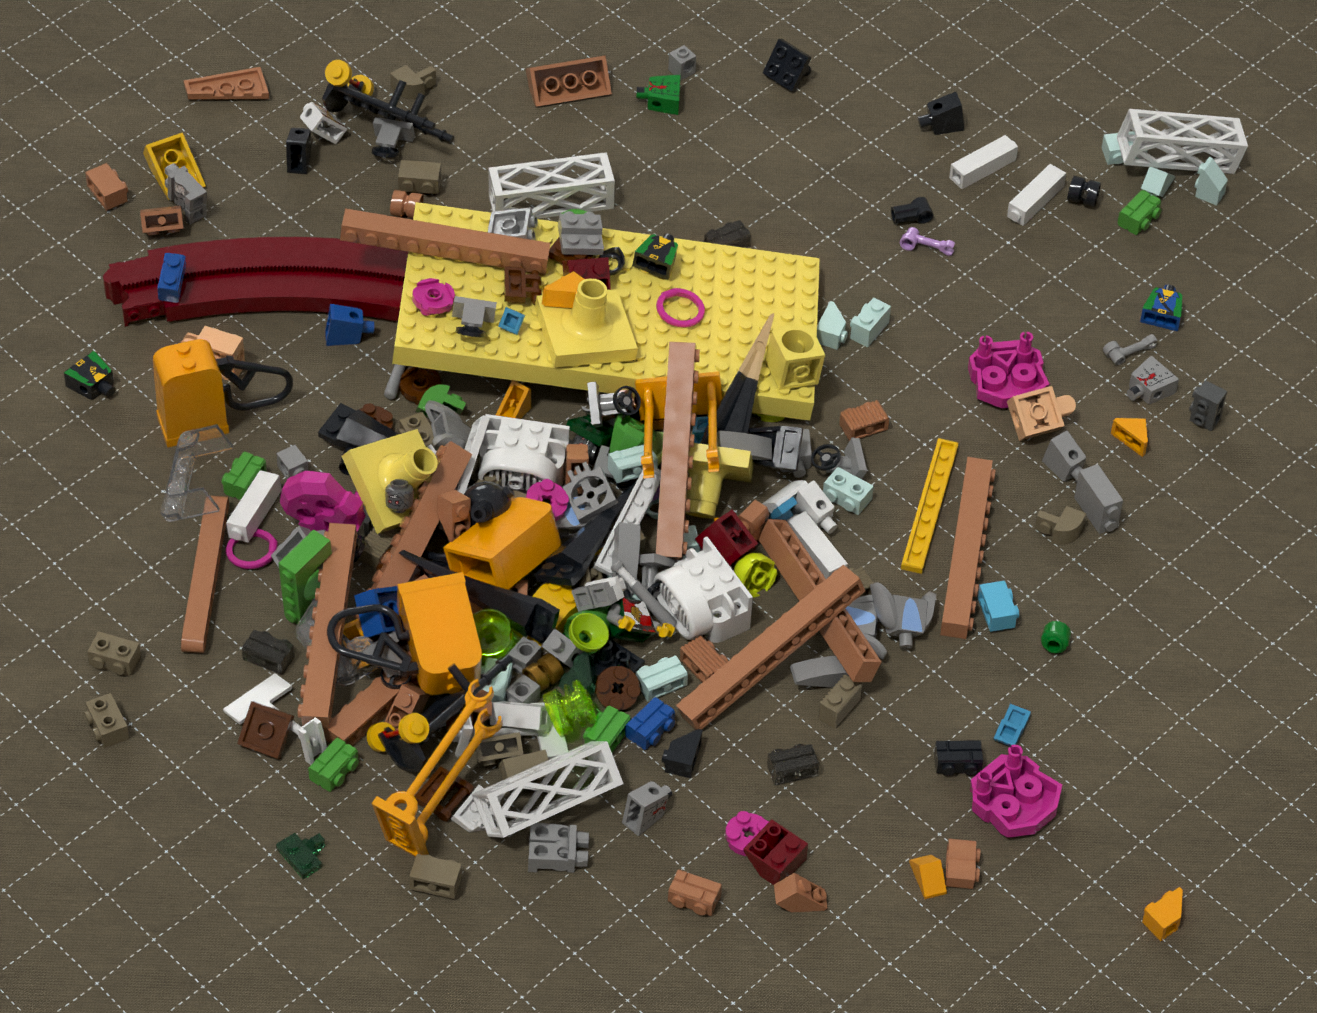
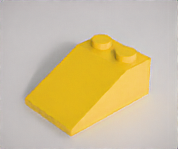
M183 132L145 146L143 151L145 159L167 198L168 189L165 186V180L168 176L165 174V168L173 163L179 168L185 166L188 169V173L203 188L206 187Z
M545 583L539 587L532 597L543 599L560 609L555 629L563 633L567 619L579 612L572 594L573 589L570 586ZM509 627V629L512 630L515 634H517L520 638L524 637L523 635ZM530 636L527 637V639H529L530 641L533 640L536 643H538L539 646H541V650L543 649L542 643L538 642Z

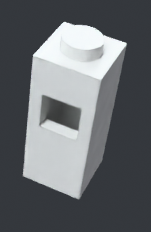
M508 701L492 702V716L489 717L490 725H495L498 721V716H501L503 720L502 726L536 730L549 727L550 706Z

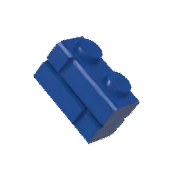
M165 253L157 288L158 299L177 303L180 299L186 270V256Z
M653 698L626 724V738L644 750L650 745L655 746L659 742L661 735L665 731H671L674 727V709L667 704L665 705L658 698Z

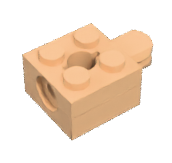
M204 326L199 335L188 332L181 341L183 343L196 339L207 340L212 347L215 359L224 358L228 355L233 356L234 360L245 361L243 337L220 331L216 328ZM233 368L232 372L239 377L242 370ZM222 375V379L228 380L225 376Z
M1052 386L1016 395L1007 401L1019 441L1058 431L1065 426L1062 417L1070 415L1076 407L1075 400L1070 395L1055 397Z

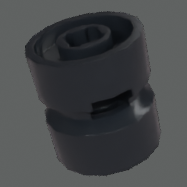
M1074 175L1069 187L1067 200L1076 203L1082 201L1083 205L1095 207L1101 189V182L1094 180L1086 182L1085 178Z

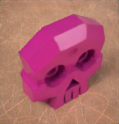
M1022 332L1020 340L993 342V339L987 335L984 342V336L980 337L979 347L969 357L968 363L970 379L976 384L977 399L999 408H1008L1007 401L1013 396L1049 387L1050 383L1042 370L1044 362L1041 352L1032 347V333L1026 332V337L1024 338L1025 333Z
M303 471L288 478L281 492L280 504L285 513L299 520L298 525L311 531L313 529L315 531H328L329 523L354 524L358 531L366 517L363 510V502L357 489L355 494L351 491H346L330 473Z
M1016 744L1008 748V755L1001 754L987 767L978 772L971 779L970 792H972L973 796L972 811L984 822H991L998 832L1007 838L1035 834L1056 816L1062 789L1061 783L1039 771V765L1029 757L1021 756L1023 750L1021 746Z

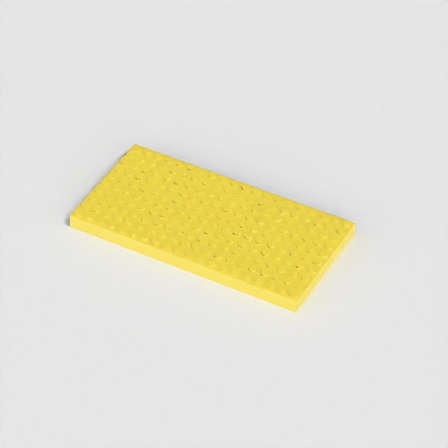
M416 202L413 220L488 232L491 213ZM537 219L538 227L533 228L535 240L548 242L551 247L559 237L558 222ZM603 228L602 240L604 251L612 247H619L625 256L623 269L615 275H610L611 289H617L638 347L636 360L554 367L532 300L526 297L525 303L504 302V268L408 252L392 364L588 390V382H596L599 385V392L615 393L622 386H631L636 390V379L666 377L668 372L669 342L696 343V349H700V361L695 363L696 371H699V373L720 371L722 396H724L769 315L774 313L752 413L810 421L814 406L815 385L779 390L765 358L771 332L774 330L811 325L817 337L820 258L674 238V242L678 244V250L670 278L666 280L632 266L635 250L650 234ZM548 258L546 274H539L542 283L540 286L542 295L544 287L563 277L562 264ZM611 258L609 259V270H614L618 266V261ZM435 278L439 279V283L445 285L446 282L450 284L454 289L455 296L497 302L494 323L483 321L482 328L478 327L486 332L485 337H471L456 333V327H463L465 325L461 324L462 318L452 317L453 307L451 311L441 314H431L429 316L421 314L420 309L412 301L413 289L417 287V283L424 279ZM673 288L686 289L695 293L702 300L705 307L703 319L698 324L685 328L666 323L659 316L656 309L657 299L661 293ZM675 296L666 299L663 303L665 312L677 320H691L698 314L696 304L685 297ZM506 307L525 315L518 335L498 327Z

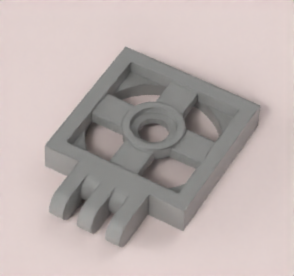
M586 461L582 463L584 471L581 470L579 465L575 467L577 475H574L572 470L567 471L572 482L563 486L580 523L618 503L602 468L599 466L591 471ZM598 478L604 483L594 488L589 481ZM582 486L584 490L583 495L574 499V490ZM594 492V497L588 499L587 494ZM606 493L605 499L600 504L598 501L600 495ZM586 503L590 504L592 507L591 510H582L578 508Z

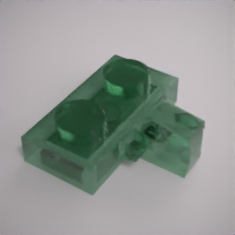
M293 833L276 844L277 851L303 880L322 868V862L316 857L319 855V851L325 848V839L320 833L309 840L307 838L301 840L296 833Z

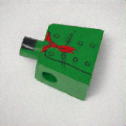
M680 75L651 76L649 78V87H637L636 98L648 99L647 108L651 111L678 115Z

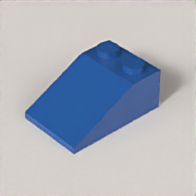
M397 586L371 589L354 595L356 607L381 604L391 608L399 616L397 609ZM369 612L359 614L364 639L379 637L381 632L390 634L395 631L393 621L384 613ZM399 616V618H400V620H401L403 632H404V627H403L402 619H401V616Z

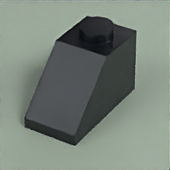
M697 729L671 741L669 749H664L662 763H665V773L691 778L702 744V729Z

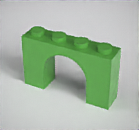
M314 529L278 563L284 615L288 621L295 622L301 627L312 617L313 607H317L318 601H315L316 588H320L321 582H318L319 570L315 571V569L332 554L331 541Z

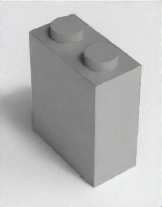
M1098 464L1079 470L1074 496L1077 503L1086 513V516L1099 534L1118 528L1123 504L1121 496Z

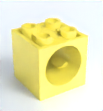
M811 325L772 331L765 361L778 389L783 390L817 385L825 353Z

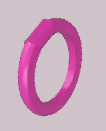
M673 288L662 292L657 299L656 309L659 316L672 326L691 327L698 324L704 317L705 307L702 300L689 290ZM675 296L685 297L696 304L698 314L691 320H677L665 312L663 303L666 299Z
M257 529L252 537L263 538L269 543V551L263 558L256 561L238 559L233 554V548L240 540L232 538L226 546V555L230 562L237 567L243 569L260 568L273 560L271 555L277 549L278 541L269 532Z

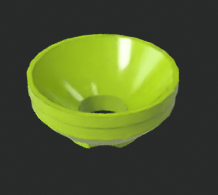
M582 613L572 620L569 626V637L572 643L580 650L595 652L606 644L609 631L607 625L600 617L591 613ZM579 634H587L590 642L585 643L581 641Z

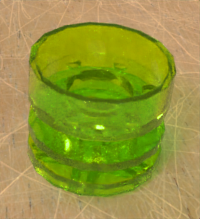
M484 609L473 614L482 650L481 666H485L487 658L501 660L515 646L510 621L505 614L494 609Z
M579 679L572 681L574 692L568 683L564 685L565 696H562L557 688L542 695L551 722L561 738L575 732V720L578 721L582 728L587 726L585 716L590 724L597 722L591 696Z

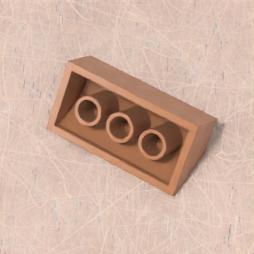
M606 56L526 68L529 90L535 107L612 94Z

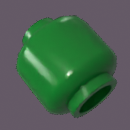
M1052 621L1046 624L1041 636L1043 648L1051 653L1064 652L1071 639L1069 626L1060 621Z

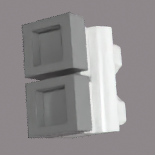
M618 576L587 582L585 586L573 589L572 594L578 611L608 606L622 599L626 586L622 577L618 578Z

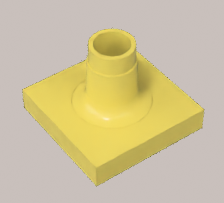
M585 279L578 285L573 308L542 305L543 295L536 296L535 311L554 367L636 360L638 347L617 289L607 290L606 285L602 281Z
M418 429L350 449L341 456L377 534L398 528L402 519L408 516L411 511L407 509L404 513H395L392 509H389L385 503L386 486L395 479L406 480L413 487L414 498H417L420 493L417 491L418 487L436 470L438 464L435 454L425 446Z
M694 443V448L690 447V456H693V469H689L688 472L689 477H692V488L687 490V499H691L690 512H686V514L700 518H715L723 479L751 482L753 473L751 451L717 446L720 472L709 473L706 450L709 449L708 445Z

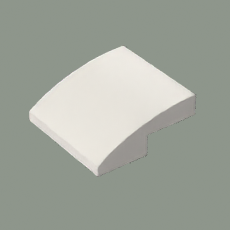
M803 480L793 481L762 504L772 513L774 509L792 496L795 498L797 491L808 483Z

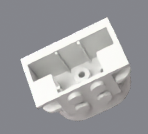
M485 414L490 420L479 450L480 470L478 479L483 480V476L487 472H490L489 477H493V473H495L497 481H499L500 475H502V487L508 485L512 490L527 494L528 489L533 484L542 482L544 479H550L553 483L560 486L563 485L566 445L569 444L570 426Z
M708 537L703 539L702 551L697 553L693 548L687 550L686 558L676 562L673 567L655 575L654 583L662 581L660 584V594L657 596L658 602L676 619L675 628L685 639L693 640L705 635L711 642L719 643L750 629L753 597Z

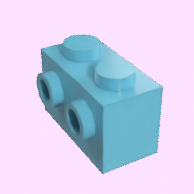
M1005 580L980 584L978 601L989 631L1015 628L1016 619L1019 618V609L1017 605L1013 604L1012 590L1007 588Z

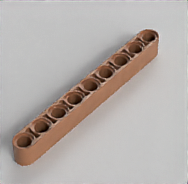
M207 495L205 499L182 632V652H205L229 510V497Z

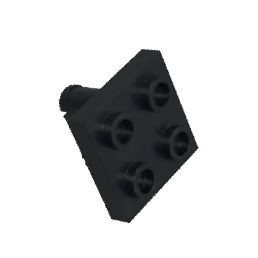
M778 39L762 73L788 90L796 92L802 77L808 76L811 73V67L808 64L812 57L784 39Z
M609 639L583 665L582 671L597 680L598 675L604 669L611 666H623L633 671L636 675V672L645 666V660L612 639ZM613 683L614 688L612 691L619 693L623 685L621 683Z

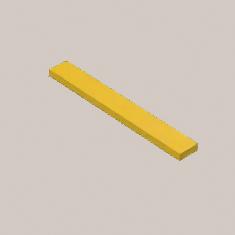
M940 438L937 440L902 560V570L922 574L957 453L958 442Z

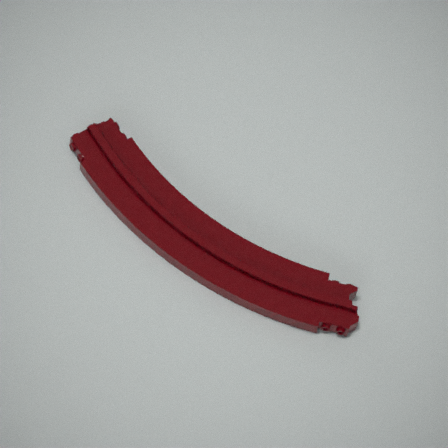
M254 237L212 240L147 250L148 256L109 264V269L103 274V284L106 298L111 300L114 305L122 303L125 327L128 326L129 322L165 315L167 322L239 312H329L330 304L361 309L363 316L398 321L408 252L341 241L337 238ZM165 253L186 256V270L180 299L177 303L158 299L157 288Z

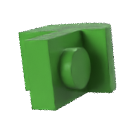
M439 384L430 387L424 393L415 412H423L425 417H428L425 405L427 401L432 400L461 414L466 402L462 401V398L456 394H447L450 386Z

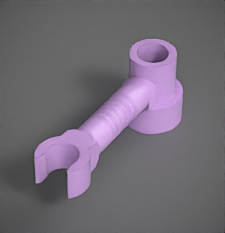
M910 227L900 240V246L908 251L913 250L916 244L920 243L937 248L948 256L954 252L950 248L954 247L955 242L951 240L938 241L921 236L918 229Z

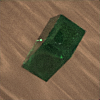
M583 651L582 654H579L574 659L572 668L561 677L560 684L558 685L566 695L583 706L586 705L594 694L596 684L594 662L588 652Z

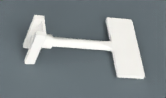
M274 673L226 706L223 711L241 725L245 721L251 701L279 710L271 703L290 691L292 685ZM316 717L302 727L293 721L290 728L301 740L305 761L310 765L313 764L314 757L319 753H323L327 748L322 723Z
M556 702L530 703L550 706L549 727L547 729L536 730L509 727L501 728L493 735L499 736L520 732L521 736H537L540 751L546 749L548 759L568 752ZM471 717L467 719L453 742H458L455 752L456 756H461L469 741L475 736Z

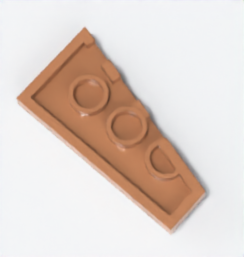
M261 67L184 80L188 99H269V92Z

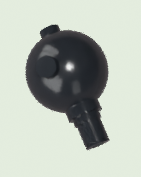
M490 481L478 482L469 487L464 495L471 499L470 528L477 522H486L506 512L511 506V498L515 496L513 490L508 485L502 487Z

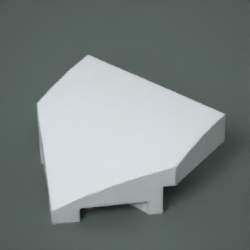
M480 785L475 788L451 818V820L468 832L485 830L472 797L473 793L484 789ZM485 799V800H486V803H487V805H488V807H489L490 803H489L488 799ZM492 815V818H493V821H494V823H495V826L497 827L498 824H497V821H496V819H495V816Z

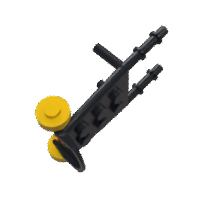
M334 60L327 65L325 77L329 84L322 97L324 108L332 113L342 111L347 103L350 102L357 107L365 108L371 113L380 114L386 119L413 123L414 128L421 130L423 134L428 133L438 137L440 141L453 142V135L448 134L446 130L441 131L435 128L436 123L429 121L427 117L417 116L426 97L425 95L418 93L411 111H405L396 107L407 84L406 82L399 80L390 102L386 103L372 97L374 85L365 75L352 77L351 67L346 62Z
M507 654L501 660L498 659L495 662V666L486 674L480 675L478 680L480 686L474 690V696L486 685H491L492 680L501 671L507 670V666L513 661L510 655ZM455 663L447 669L462 687L463 691L461 690L453 694L432 695L436 701L422 715L419 713L405 715L399 722L398 730H395L387 722L373 724L367 732V742L371 749L376 752L386 751L398 768L405 771L417 772L424 766L426 757L420 745L427 742L434 731L442 728L446 721L456 715L462 709L461 707L466 704L465 694L470 683Z

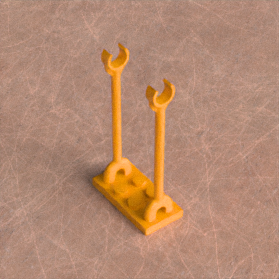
M720 371L699 373L698 384L694 383V392H697V405H693L692 413H696V415L708 414L709 449L706 450L708 472H720L717 449V407L723 398ZM667 376L635 380L636 391L641 398V406L639 408L640 421L645 420L644 456H641L643 479L654 478L652 456L653 419L665 418Z
M478 679L470 683L465 694L466 706L408 790L395 792L386 801L376 796L371 803L386 841L415 857L417 854L429 855L425 845L428 839L426 821L481 741L492 737L503 725L502 717L498 716V721L494 726L486 727L482 724V721L485 717L489 716L487 708L479 713L474 724L475 736L416 820L415 815L418 811V802L414 796L472 712L483 708L493 699L494 690L492 686L489 687V692L484 697L478 698L473 695L474 690L480 686ZM400 803L407 805L404 811L396 806Z

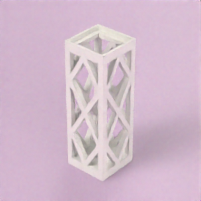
M1129 109L1117 134V141L1124 165L1198 171L1200 164L1203 162L1193 155L1206 152L1216 157L1214 161L1223 173L1235 174L1248 147L1240 119L1231 117ZM1161 120L1171 128L1159 131L1148 125ZM1177 120L1192 121V122H1189V123L1184 124V123L1179 122V121H1177ZM1208 124L1217 130L1218 133L1206 135L1196 129ZM1130 129L1135 132V135L1129 134ZM1128 141L1133 142V145L1129 146ZM1158 148L1168 154L1156 159L1148 154L1146 150ZM1181 159V160H1183V161H1185V162H1187V163L1172 162V161Z
M607 152L488 168L489 199L493 212L518 209L512 206L526 198L543 201L531 209L533 215L537 216V219L559 216L561 213L571 209H581L587 212L614 209L615 180ZM599 161V165L590 162ZM574 165L590 170L576 179L560 175ZM558 166V167L554 168L553 170H551V171H549V172H548V171L541 170V169H538V168ZM522 172L539 176L524 186L508 182ZM499 173H506L501 177L498 175ZM550 180L555 181V182H559V183H556V184L544 185V184H546L547 182H549ZM578 191L594 195L580 205L564 200ZM558 192V193H556V194L553 195V196H549V195L543 194V193ZM601 200L604 201V203L596 204L597 202H599V201H601ZM553 205L564 207L561 209L546 210L547 208Z
M590 741L472 794L488 837L504 838L623 784L608 742ZM566 766L553 786L547 785L556 771ZM574 766L586 767V770L573 789L560 787ZM593 771L595 778L591 784L580 789ZM546 775L540 784L531 783V781ZM514 789L501 808L499 802L506 792ZM522 789L535 790L521 813L508 811ZM548 792L540 806L530 811L541 793ZM555 794L566 795L553 802H550ZM485 799H488V801H489V803H490L489 807H488V805H487ZM492 815L495 816V819H496L497 824H498L497 827L495 826V823H494V821H493ZM505 817L514 819L507 822Z

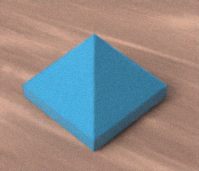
M506 307L498 327L518 335L525 315Z

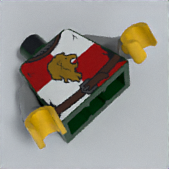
M629 590L623 591L624 597L608 608L606 618L610 623L612 638L643 643L655 634H658L660 637H672L675 627L669 623H663L662 625L654 621L648 612L646 604L643 601L632 599Z

